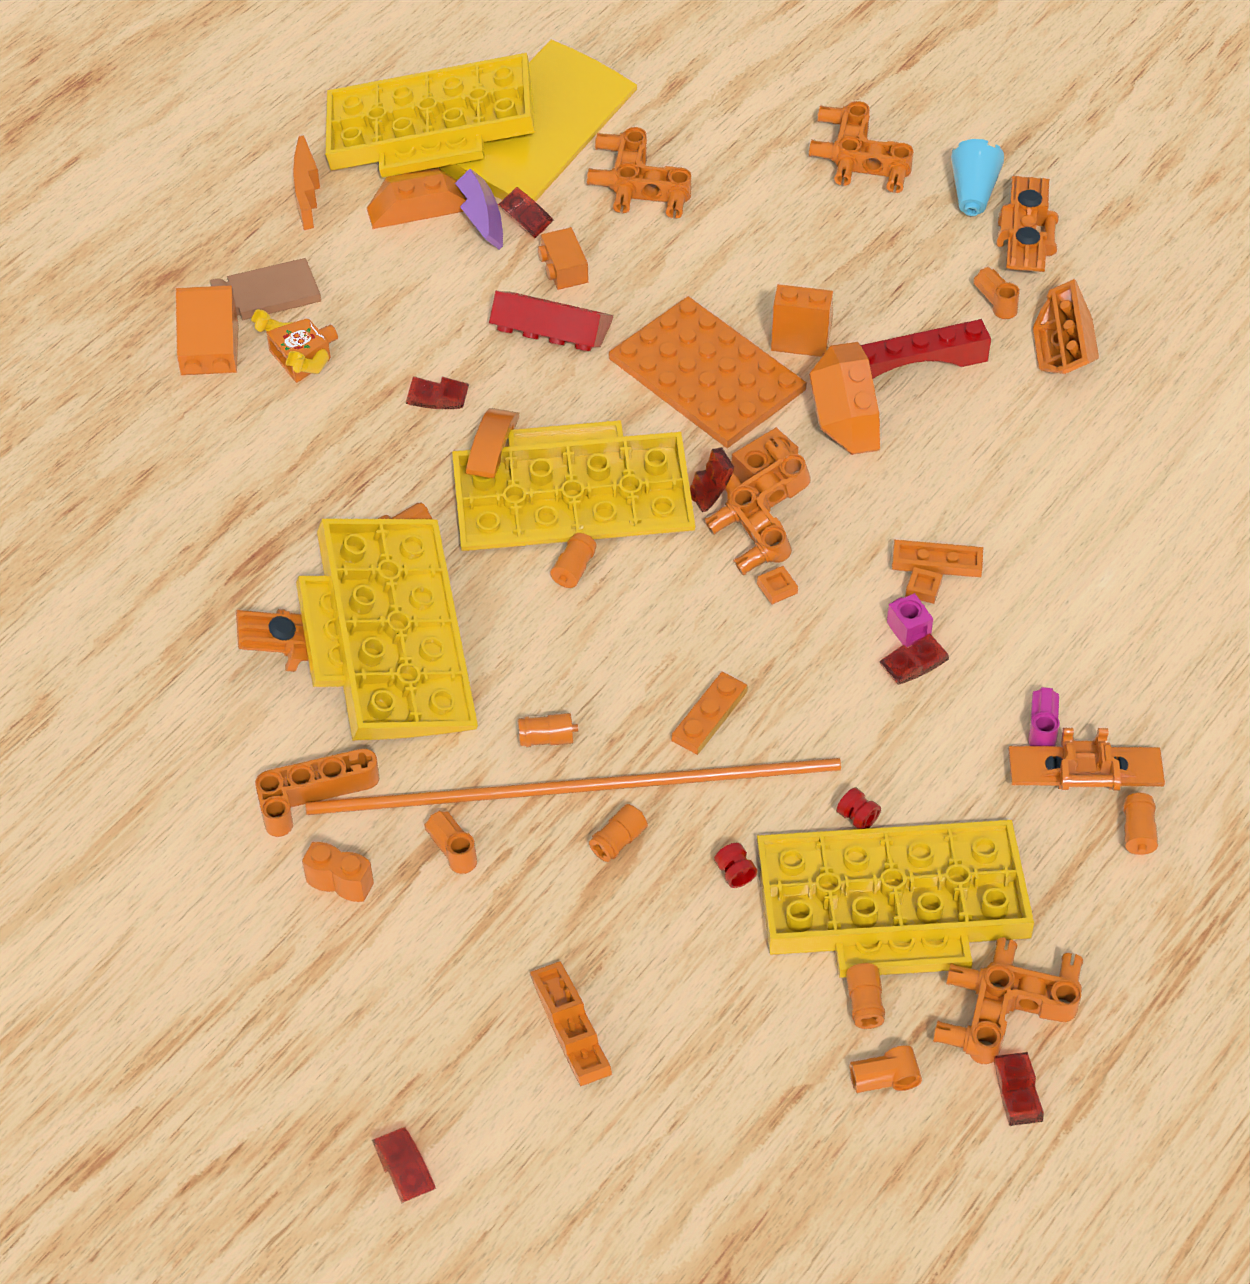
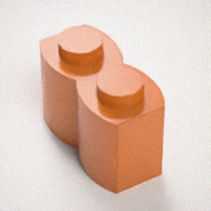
M312 842L302 859L305 879L310 886L321 891H335L346 900L364 902L374 884L371 862L360 854L340 852L339 849L331 844Z

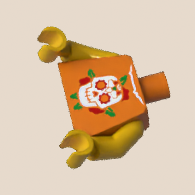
M260 309L255 310L251 321L256 323L255 329L257 331L263 332L266 330L270 353L296 383L311 373L319 374L326 363L329 362L331 358L329 343L338 339V334L333 325L330 324L318 329L310 319L306 318L296 322H279L271 319L266 311Z

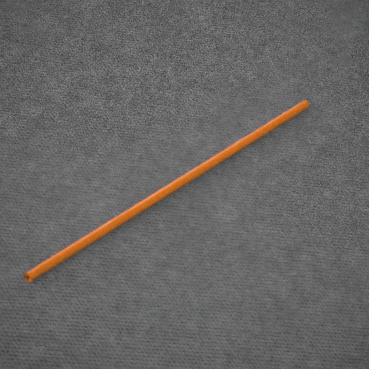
M840 758L306 802V815L841 770Z

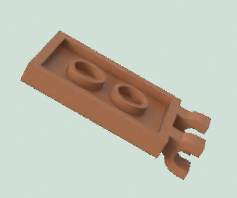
M306 258L227 276L228 282L220 278L210 280L211 286L232 285L237 316L240 315L242 320L252 318L257 309L271 314L321 302L320 291Z

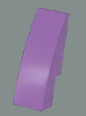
M469 169L455 183L467 198L460 207L481 235L500 250L503 247V228L498 204L486 181L472 169Z

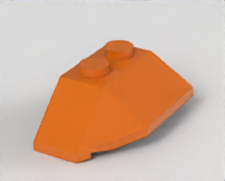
M432 168L386 177L367 206V213L372 229L464 212L460 206L467 198L455 184L458 181L457 179L439 168Z
M1075 279L1049 290L1046 297L1048 300L1041 308L1033 326L1038 366L1041 371L1066 374L1099 359L1093 318Z
M859 342L831 345L809 374L819 427L834 441L846 448L845 450L851 455L879 451V409L868 357Z

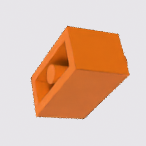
M572 227L541 234V246H538V255L540 261L546 263L548 279L554 281L557 290L589 283L588 262Z

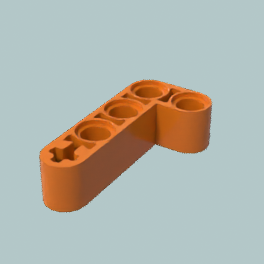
M358 749L260 773L255 780V786L267 833L271 836L282 837L292 830L293 818L291 807L375 787L380 779L375 753L369 749Z

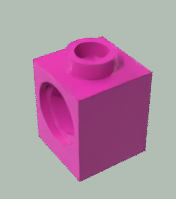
M915 593L905 598L900 597L889 604L887 624L904 648L931 637L934 619Z

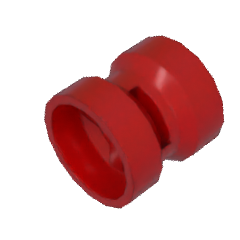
M854 787L841 798L836 811L842 817L850 818L857 829H869L879 817L881 806L874 801H868L865 798V794L857 787Z
M737 842L726 845L714 857L718 868L725 871V879L731 888H739L748 884L756 877L758 871L751 860H747V852L742 844Z

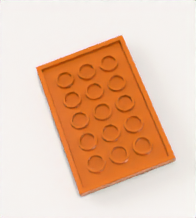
M689 296L609 351V359L727 449L806 391L807 382Z

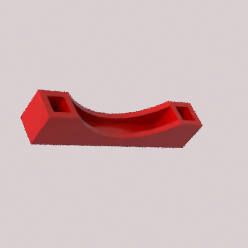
M982 319L868 343L861 345L868 357L872 379L894 368L917 362L941 361L960 367L988 362L991 336Z

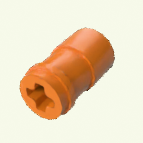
M575 533L570 537L566 549L560 554L550 571L552 579L557 584L566 588H573L578 584L586 570L588 561L595 554V549L597 548L595 540L584 533Z
M571 713L518 718L520 746H526V748L532 745L573 744V732H578V724H572Z
M1146 793L1128 795L1123 806L1126 820L1124 826L1125 848L1130 853L1136 855L1150 854L1158 847L1154 799Z
M630 804L623 806L609 820L606 826L592 836L589 845L594 854L605 862L615 859L627 844H630L648 827L647 820L642 811Z
M861 963L850 967L846 971L849 996L852 1001V1019L859 1028H876L882 1025L885 1020L879 968L869 963Z

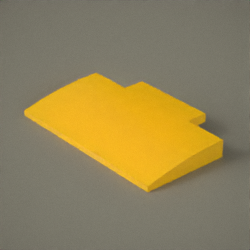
M552 39L529 62L535 133L484 142V159L439 167V169L457 180L469 169H472L486 181L494 197L527 211L637 90V84L620 73Z
M527 52L327 90L325 155L331 171L379 162V171L383 178L484 159V142L535 133Z
M621 420L514 429L510 431L508 436L509 447H504L502 450L501 463L495 478L466 474L471 450L452 451L461 551L568 542L575 533H584L593 539L694 531L696 528L682 432L623 437Z
M322 518L317 530L324 576H298L296 586L313 687H343L352 741L411 738L476 730L478 722L438 520Z
M1012 820L757 835L770 955L835 951L839 978L846 977V971L850 967L861 963L876 965L879 968L880 975L949 971L950 964L972 969L973 961L969 942L997 941L999 938H1006V940L1032 938L1034 919Z

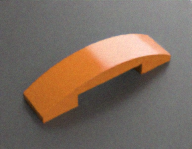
M489 408L486 411L473 441L466 474L495 478L501 463L502 450L510 431L516 427L519 412Z

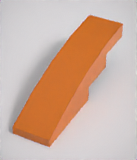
M302 135L298 137L294 154L293 176L298 213L303 229L308 230L314 228L312 209L317 208L315 190L320 189L318 168L306 139Z
M561 961L531 971L530 976L542 1006L579 1085L583 1086L612 1075L611 1066L598 1043L597 1033L585 1013L584 1003Z

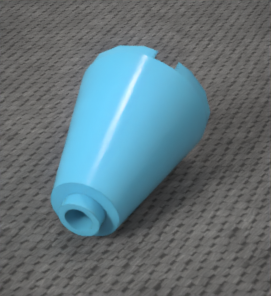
M965 140L959 143L958 148H953L951 161L959 209L968 216H977L986 209L1004 164V152L998 145H995V148L988 145L987 140Z

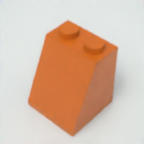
M777 284L773 307L771 351L822 357L823 353L827 351L833 320V291Z
M232 285L176 288L177 358L181 375L237 373L239 323Z

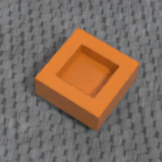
M784 566L757 576V585L771 604L798 594V585Z
M914 567L906 588L905 597L915 593L921 601L934 604L942 583L943 574Z

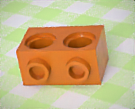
M775 427L732 453L731 468L740 482L743 483L776 462L765 449V444L769 440L774 445L776 444L773 437L779 436L790 452L798 454L799 447Z

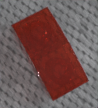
M518 187L498 204L503 212L514 219L533 238H536L545 231L554 221L540 205Z
M413 376L406 404L430 409H460L464 406L469 384L442 377L441 382L436 383Z
M722 447L711 450L709 460L706 463V470L695 472L692 485L690 486L691 499L697 503L701 512H707L718 500L735 468Z
M929 633L909 648L902 645L879 662L899 685L932 671L948 661L949 655Z
M1028 1052L994 1056L999 1090L1009 1126L1043 1122L1044 1111L1035 1088L1036 1076Z
M405 1127L372 1140L384 1172H389L401 1204L436 1189L429 1170Z

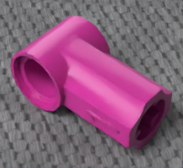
M1041 687L1032 693L1031 722L1028 738L1030 746H1056L1060 726L1058 719L1059 694L1053 691V688Z

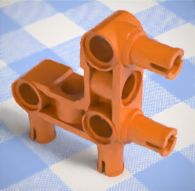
M854 101L843 106V108L820 105L818 122L839 124L840 131L838 139L834 143L811 139L809 156L832 159V162L836 163L838 167L834 177L838 185H841L843 178H845L844 186L849 185L852 172L889 177L886 185L888 191L893 192L896 185V193L902 192L905 177H908L912 171L914 153L912 146L894 141L868 140L870 109L865 102Z
M631 127L620 133V135L597 132L595 149L618 151L615 168H612V170L589 168L587 185H600L613 189L616 193L613 209L618 213L621 212L622 206H624L623 213H628L631 199L668 202L666 215L673 218L674 211H676L675 218H680L683 214L684 203L691 198V172L682 167L646 166L647 135L642 128Z
M779 436L773 437L775 445L771 440L765 444V449L776 462L745 482H740L731 467L724 468L726 476L722 471L717 473L716 480L728 493L726 506L704 519L713 535L735 521L737 523L740 522L754 541L755 547L734 559L735 565L743 576L764 562L780 563L790 557L792 548L778 518H773L770 514L771 507L787 497L792 498L797 495L811 481L804 458L797 453L790 452ZM780 542L778 545L772 546L774 543Z
M999 938L996 941L993 962L987 967L975 970L950 964L946 985H954L976 991L975 994H978L972 1026L968 1025V1028L943 1023L938 1020L933 1042L963 1048V1052L970 1055L975 1062L990 1064L997 1059L1002 1048L1007 1027L1005 1015L1009 1014L1010 1011L1013 1012L1017 1009L1038 1014L1039 1018L1059 1022L1071 1021L1077 1014L1082 996L1079 977L1083 958L1080 955L1075 954L1073 965H1070L1072 953L1063 954L1058 977L1013 966L1018 945L1016 941L1010 939L1008 949L1004 950L1006 938ZM993 984H1001L1003 987H996ZM1059 999H1066L1070 1003L1061 1002ZM979 1041H988L992 1045H984L981 1044Z

